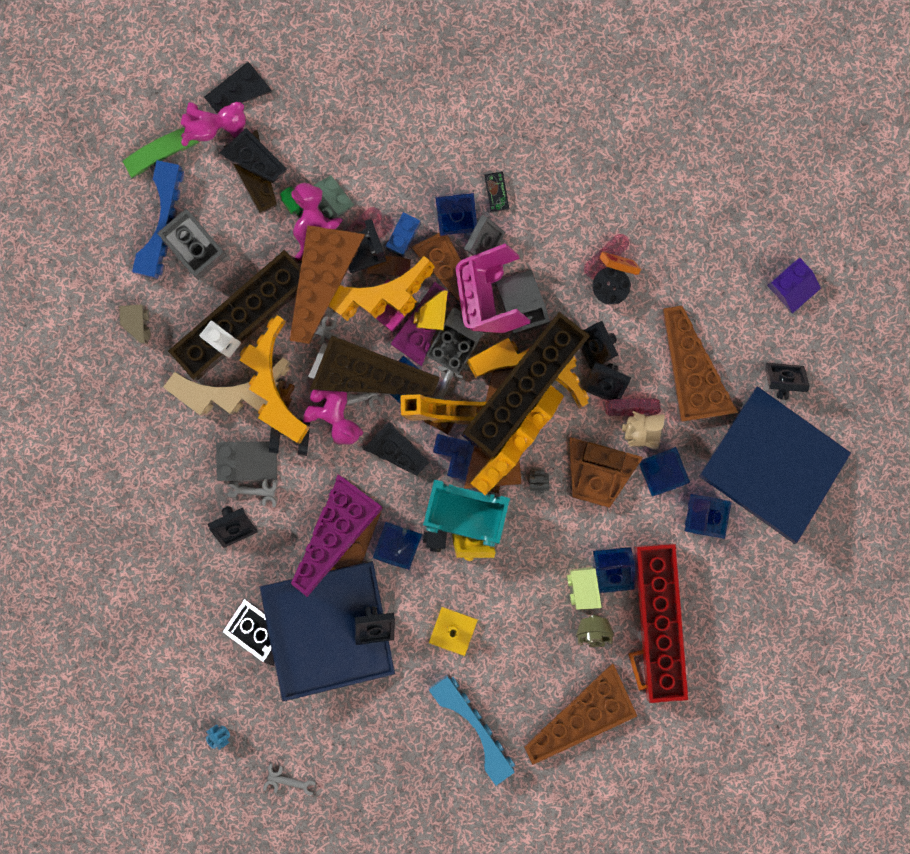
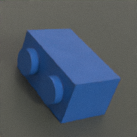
M403 212L386 245V249L404 258L421 225L420 220Z

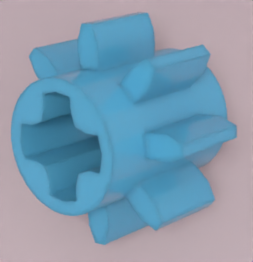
M216 724L206 731L208 734L206 742L211 748L215 749L217 747L220 750L230 743L227 740L230 737V733L226 727H219Z

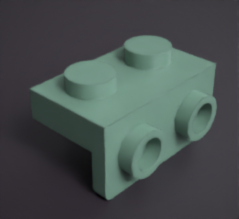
M332 175L314 184V186L322 190V201L318 207L326 218H337L354 206Z

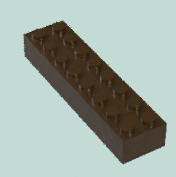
M284 249L170 348L168 352L194 381H198L226 357L199 336L209 322L212 320L242 343L297 295L300 266Z
M559 311L463 431L461 436L490 459L494 458L590 335Z

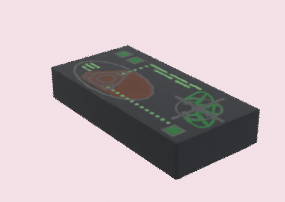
M503 171L484 174L490 212L509 210Z

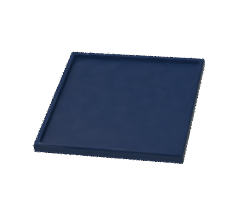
M757 386L699 474V477L790 542L796 544L851 452Z
M373 561L330 570L308 597L291 585L293 579L259 586L282 702L395 674L389 641L363 645L355 644V618L366 616L365 609L367 607H370L372 614V606L377 607L378 614H383Z

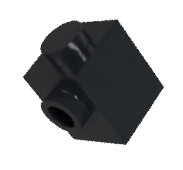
M440 530L437 533L424 531L423 543H426V547L430 548L431 552H441V549L446 548L447 532Z

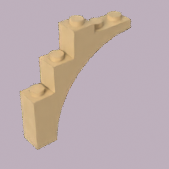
M283 357L272 368L276 388L279 384L277 380L281 375L283 377L286 376L291 369L289 367L290 362ZM174 372L163 386V388L201 416L204 413L207 415L214 407L212 405L213 402L229 414L238 413L244 405L242 404L243 400L257 411H259L263 404L268 402L249 390V382L233 387H211L192 382L179 373Z

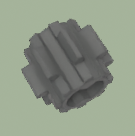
M544 470L530 474V491H535V494L549 491V473H544Z

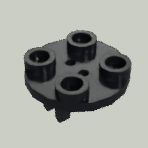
M609 267L599 271L592 284L595 297L606 305H616L624 301L631 287L629 277L624 271Z

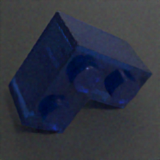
M437 434L433 453L451 457L447 476L466 480L474 445L466 440Z

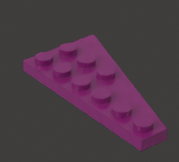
M339 474L335 479L336 482L333 489L329 493L326 506L323 507L314 528L311 541L305 549L306 552L302 562L299 563L291 585L306 597L309 596L382 510L381 505Z

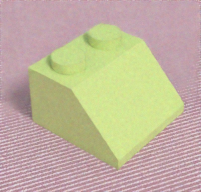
M587 567L569 570L570 575H567L568 586H572L573 594H570L571 605H575L577 610L602 608L596 569Z

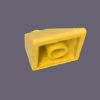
M448 291L438 292L419 307L418 312H414L413 323L416 324V328L444 330Z

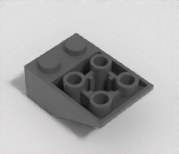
M532 269L496 282L505 313L518 309L530 319V324L511 330L512 335L550 323L546 306Z
M457 303L444 323V330H440L426 356L459 375L484 332L471 331L465 327L461 305Z

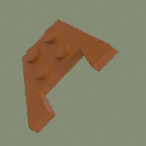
M570 437L572 498L610 508L643 457L625 453L620 472L582 461L587 442Z

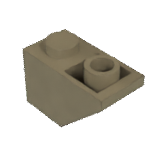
M119 306L120 325L141 344H148L151 333L150 329L147 328L150 314L146 306Z

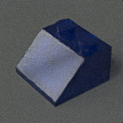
M474 191L438 195L435 197L440 236L474 231L477 225Z
M672 447L644 458L639 463L652 497L690 483L677 447Z
M691 494L688 502L684 532L725 539L732 501Z
M386 521L373 559L410 570L422 534Z
M631 547L593 551V567L596 569L599 593L635 590V562Z

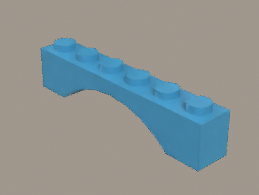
M447 674L429 687V691L439 706L459 713L475 728L484 748V769L497 786L515 773L513 768L515 763L510 756L505 757L502 752L504 748L499 740H493L491 737L493 734L492 730L487 724L483 725L479 720L482 716L476 708L472 710L468 704L471 702L465 692L461 694L457 687L460 685L454 676L450 678Z

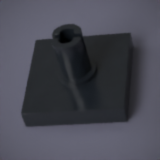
M603 321L597 322L583 330L590 335L581 347L590 369L593 368L595 362L603 364L619 356L613 345L617 342V338L614 333L608 334Z
M595 362L583 389L592 395L618 405L630 383L631 377L618 372L619 368L617 365L612 369V363L604 366Z
M766 362L765 372L769 389L778 390L776 395L778 399L782 400L784 395V400H788L790 391H809L810 385L804 366Z
M230 506L224 507L221 510L223 517L208 523L209 530L223 548L258 532L256 525L243 507L236 511H233V508Z
M372 606V614L370 607H367L365 609L366 616L355 618L356 645L394 640V612L378 614L377 607Z

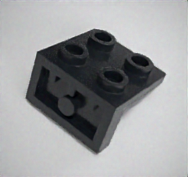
M372 218L365 221L366 228L363 229L364 231L358 232L365 234V237L348 267L350 273L386 262Z

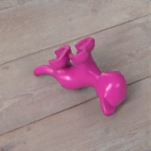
M189 102L187 112L182 115L181 125L185 128L184 133L181 135L182 146H187L191 140L210 141L215 137L219 128L224 129L233 138H236L244 130L243 128L246 123V116L243 112L244 105L241 102H234L222 108L218 114L201 111L196 104Z
M301 183L292 191V198L303 209V214L295 223L293 234L300 244V251L294 257L296 261H301L303 257L307 225L336 229L343 221L341 218L328 219L317 208L322 201V190L309 183Z
M313 390L310 396L311 401L320 402L324 398L327 401L324 408L316 405L308 406L303 422H311L321 418L333 425L331 435L335 444H354L364 433L356 423L344 418L347 393Z

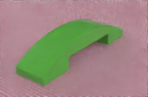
M181 128L140 148L123 160V163L129 175L133 178L148 170L150 166L156 164L157 160L162 161L199 142L191 140L187 146H182L181 135L184 133L185 128Z

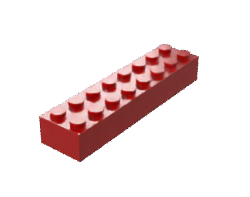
M676 544L634 546L646 699L649 703L688 700Z

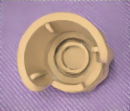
M633 411L634 417H629L627 424L622 426V432H625V439L628 441L629 447H644L645 445L657 450L660 444L665 414L645 416V414Z

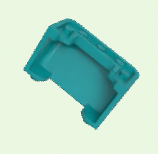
M434 479L423 526L427 527L426 531L437 533L438 530L481 540L483 545L494 547L495 544L500 543L510 498L504 496H496L495 498V495L492 494L484 495L483 493L456 487L451 484L447 486L443 481Z

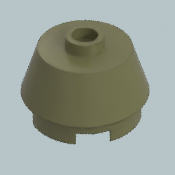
M592 615L580 621L576 637L580 646L583 643H587L589 647H604L605 642L613 644L614 633L608 619Z

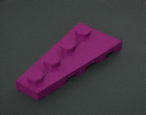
M436 282L431 285L390 344L420 366L423 365L436 330L416 328V324L413 323L414 312H418V308L438 292L447 291Z

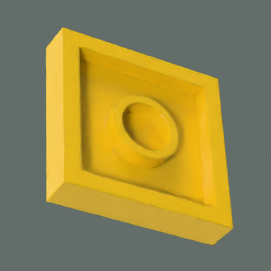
M451 533L456 558L472 561L474 558L495 557L494 547L483 545L481 540Z
M441 607L429 643L465 656L478 619Z

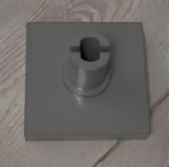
M481 215L474 230L466 229L464 238L468 242L464 249L474 256L499 246L506 232L491 219Z

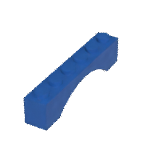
M156 161L153 181L160 197V218L152 238L136 253L132 273L158 279L159 275L163 273L164 264L161 263L163 256L166 257L168 246L157 233L170 223L171 219L175 218L176 208H174V204L180 197L178 186L179 182L182 183L184 179V171H182L180 165Z

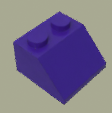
M801 258L795 260L767 285L792 314L821 289L813 271Z

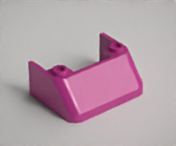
M506 243L463 259L456 266L463 323L471 331L504 333L530 324V319L518 309L496 315L491 283L497 282L502 278L504 264L520 259L519 255Z

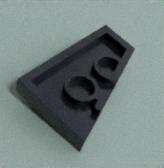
M247 62L204 96V98L215 112L218 113L222 108L234 102L243 103L253 100L259 96L272 93V90L252 65Z
M247 128L219 152V156L271 183H274L287 171V168Z
M388 422L363 448V450L377 455L379 458L387 460L416 476L431 462L391 422Z

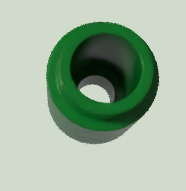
M291 186L281 192V201L291 215L296 214V216H299L303 213V209L292 198L294 188Z

